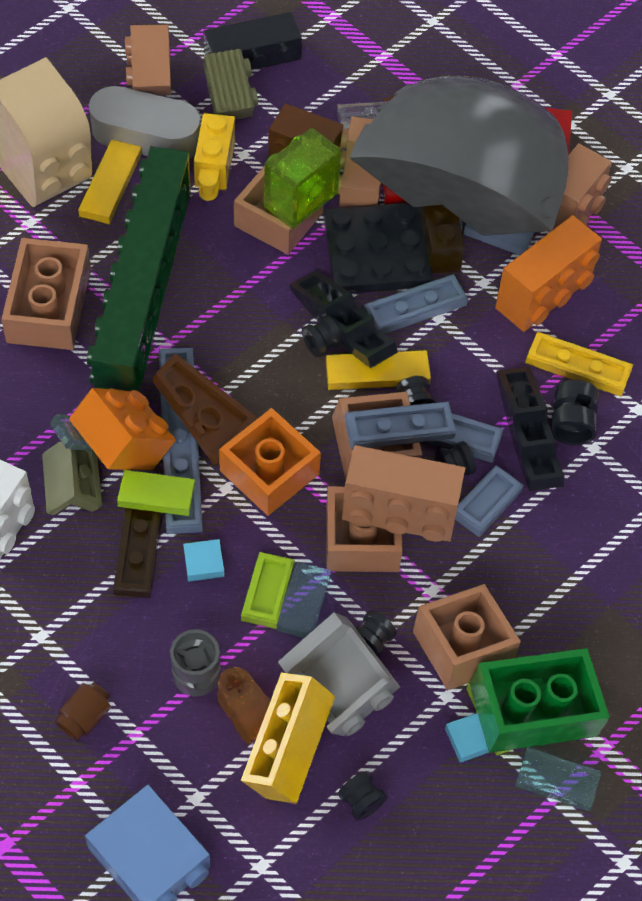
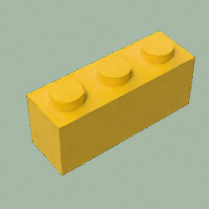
M281 673L241 781L266 799L297 804L335 696L311 676Z

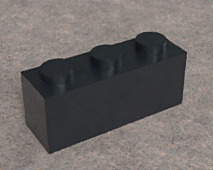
M291 12L203 30L205 55L241 49L243 59L248 58L250 61L251 70L301 59L302 37Z

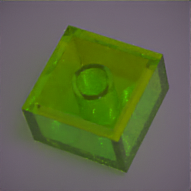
M313 128L301 136H296L286 148L278 154L271 155L265 163L264 207L291 229H294L338 194L341 149Z

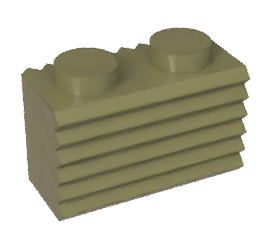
M241 49L204 55L203 69L214 114L235 116V120L252 117L254 106H258V96L255 87L250 88L248 77L252 75L249 59H243Z

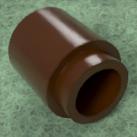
M94 682L90 686L82 683L59 709V716L55 720L56 725L69 737L79 741L83 735L88 736L111 709V705L108 703L110 695Z

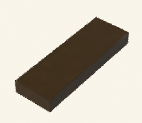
M125 508L113 587L114 595L151 598L162 517L161 512Z

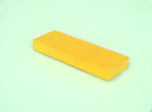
M111 139L78 209L79 217L106 224L111 223L142 155L141 146Z
M538 331L525 364L571 380L588 382L597 389L622 397L634 365Z
M427 350L398 352L372 368H369L353 354L326 355L325 359L328 390L396 387L402 380L412 376L426 377L429 384L431 380Z

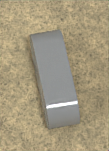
M120 86L103 88L91 97L89 112L92 134L102 145L108 146L112 139L141 146L142 155L148 156L150 146L189 152V159L195 156L200 133V115L191 104Z

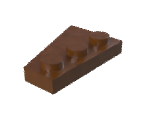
M176 353L156 372L152 379L153 383L214 466L219 463V449L257 418Z

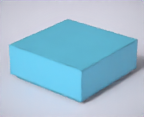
M219 539L183 544L188 582L224 577Z
M478 713L446 724V733L460 763L489 753Z

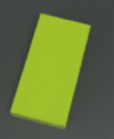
M124 470L117 499L118 507L189 516L195 490V479Z
M259 552L242 610L241 621L277 629L294 569V559Z

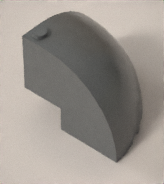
M459 75L430 77L398 90L388 103L382 104L377 108L379 113L371 124L364 126L349 157L413 207L443 205L482 236L552 231L566 188L569 160L564 132L556 118L542 105L510 86L484 78Z

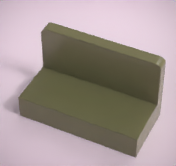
M68 435L43 453L46 512L48 514L55 515L69 505H74L91 512L102 506L98 456L86 441Z

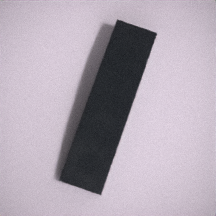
M315 270L289 285L294 295L317 321L325 315L334 320L342 335V346L369 368L398 353L396 342L376 329L374 317L355 305L352 293L319 271Z
M530 366L497 370L496 376L510 434L529 491L564 487L565 476L555 454L556 441L547 422L548 409Z

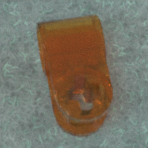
M231 667L221 673L219 677L217 701L232 721L241 738L251 745L256 741L271 700L262 692L245 669Z

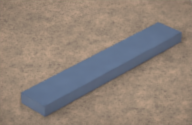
M193 348L159 349L160 368L175 353L194 367ZM161 394L162 419L168 424V430L176 439L175 443L163 457L164 475L195 479V490L190 515L183 516L166 513L167 534L203 532L198 443Z

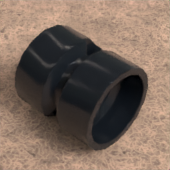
M569 380L556 386L553 398L554 412L551 421V431L554 439L568 445H583L595 439L599 391L594 385L585 381Z

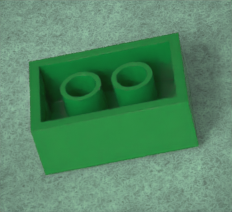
M587 648L479 663L469 683L489 753L597 737L610 718Z

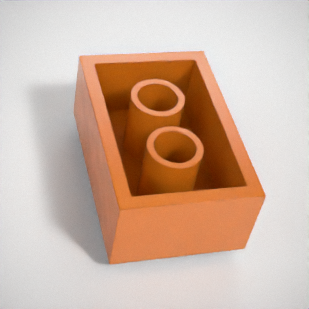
M572 215L503 268L495 308L523 332L534 324L536 326L540 325L547 318L551 310L556 306L559 308L564 306L575 291L579 288L581 290L585 289L594 279V267L600 258L598 252L602 238Z

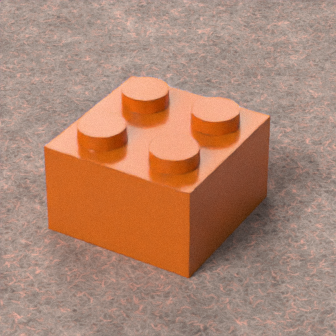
M92 388L69 418V421L107 469L153 470L176 441L168 430V424L148 406L147 398L135 390L124 391L112 388Z
M272 408L219 449L220 472L267 516L320 474L321 452Z

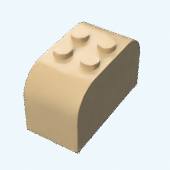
M47 57L0 79V168L32 207L82 183L92 176L91 135L88 119L78 98Z

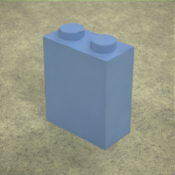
M149 785L145 786L85 835L88 849L132 901H177V895L188 886L191 889L198 886L209 874L210 854Z

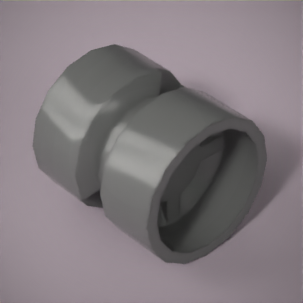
M195 629L179 634L173 641L170 649L173 682L177 689L186 695L194 697L206 695L214 690L221 677L219 644L214 636L206 631Z

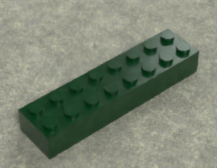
M150 146L147 159L142 158L139 168V178H141L140 184L134 185L132 193L133 210L128 209L125 217V229H127L125 236H120L118 242L119 261L113 262L111 266L110 281L112 286L111 289H105L102 306L105 309L103 317L98 316L95 324L96 344L90 345L87 353V365L92 366L90 385H94L95 388H112L124 391L135 390L138 392L141 390L191 196L189 152Z

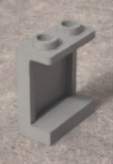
M335 612L278 661L285 673L311 676L335 696L327 718L330 723L327 725V728L331 734L350 736L361 729L365 724L364 718L373 710L379 711L386 707L394 698L392 694L400 688L399 684L350 620Z

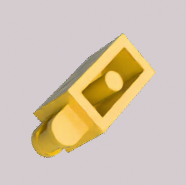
M203 113L194 158L195 187H199V196L203 200H214L218 196L219 189H227L235 146V116Z

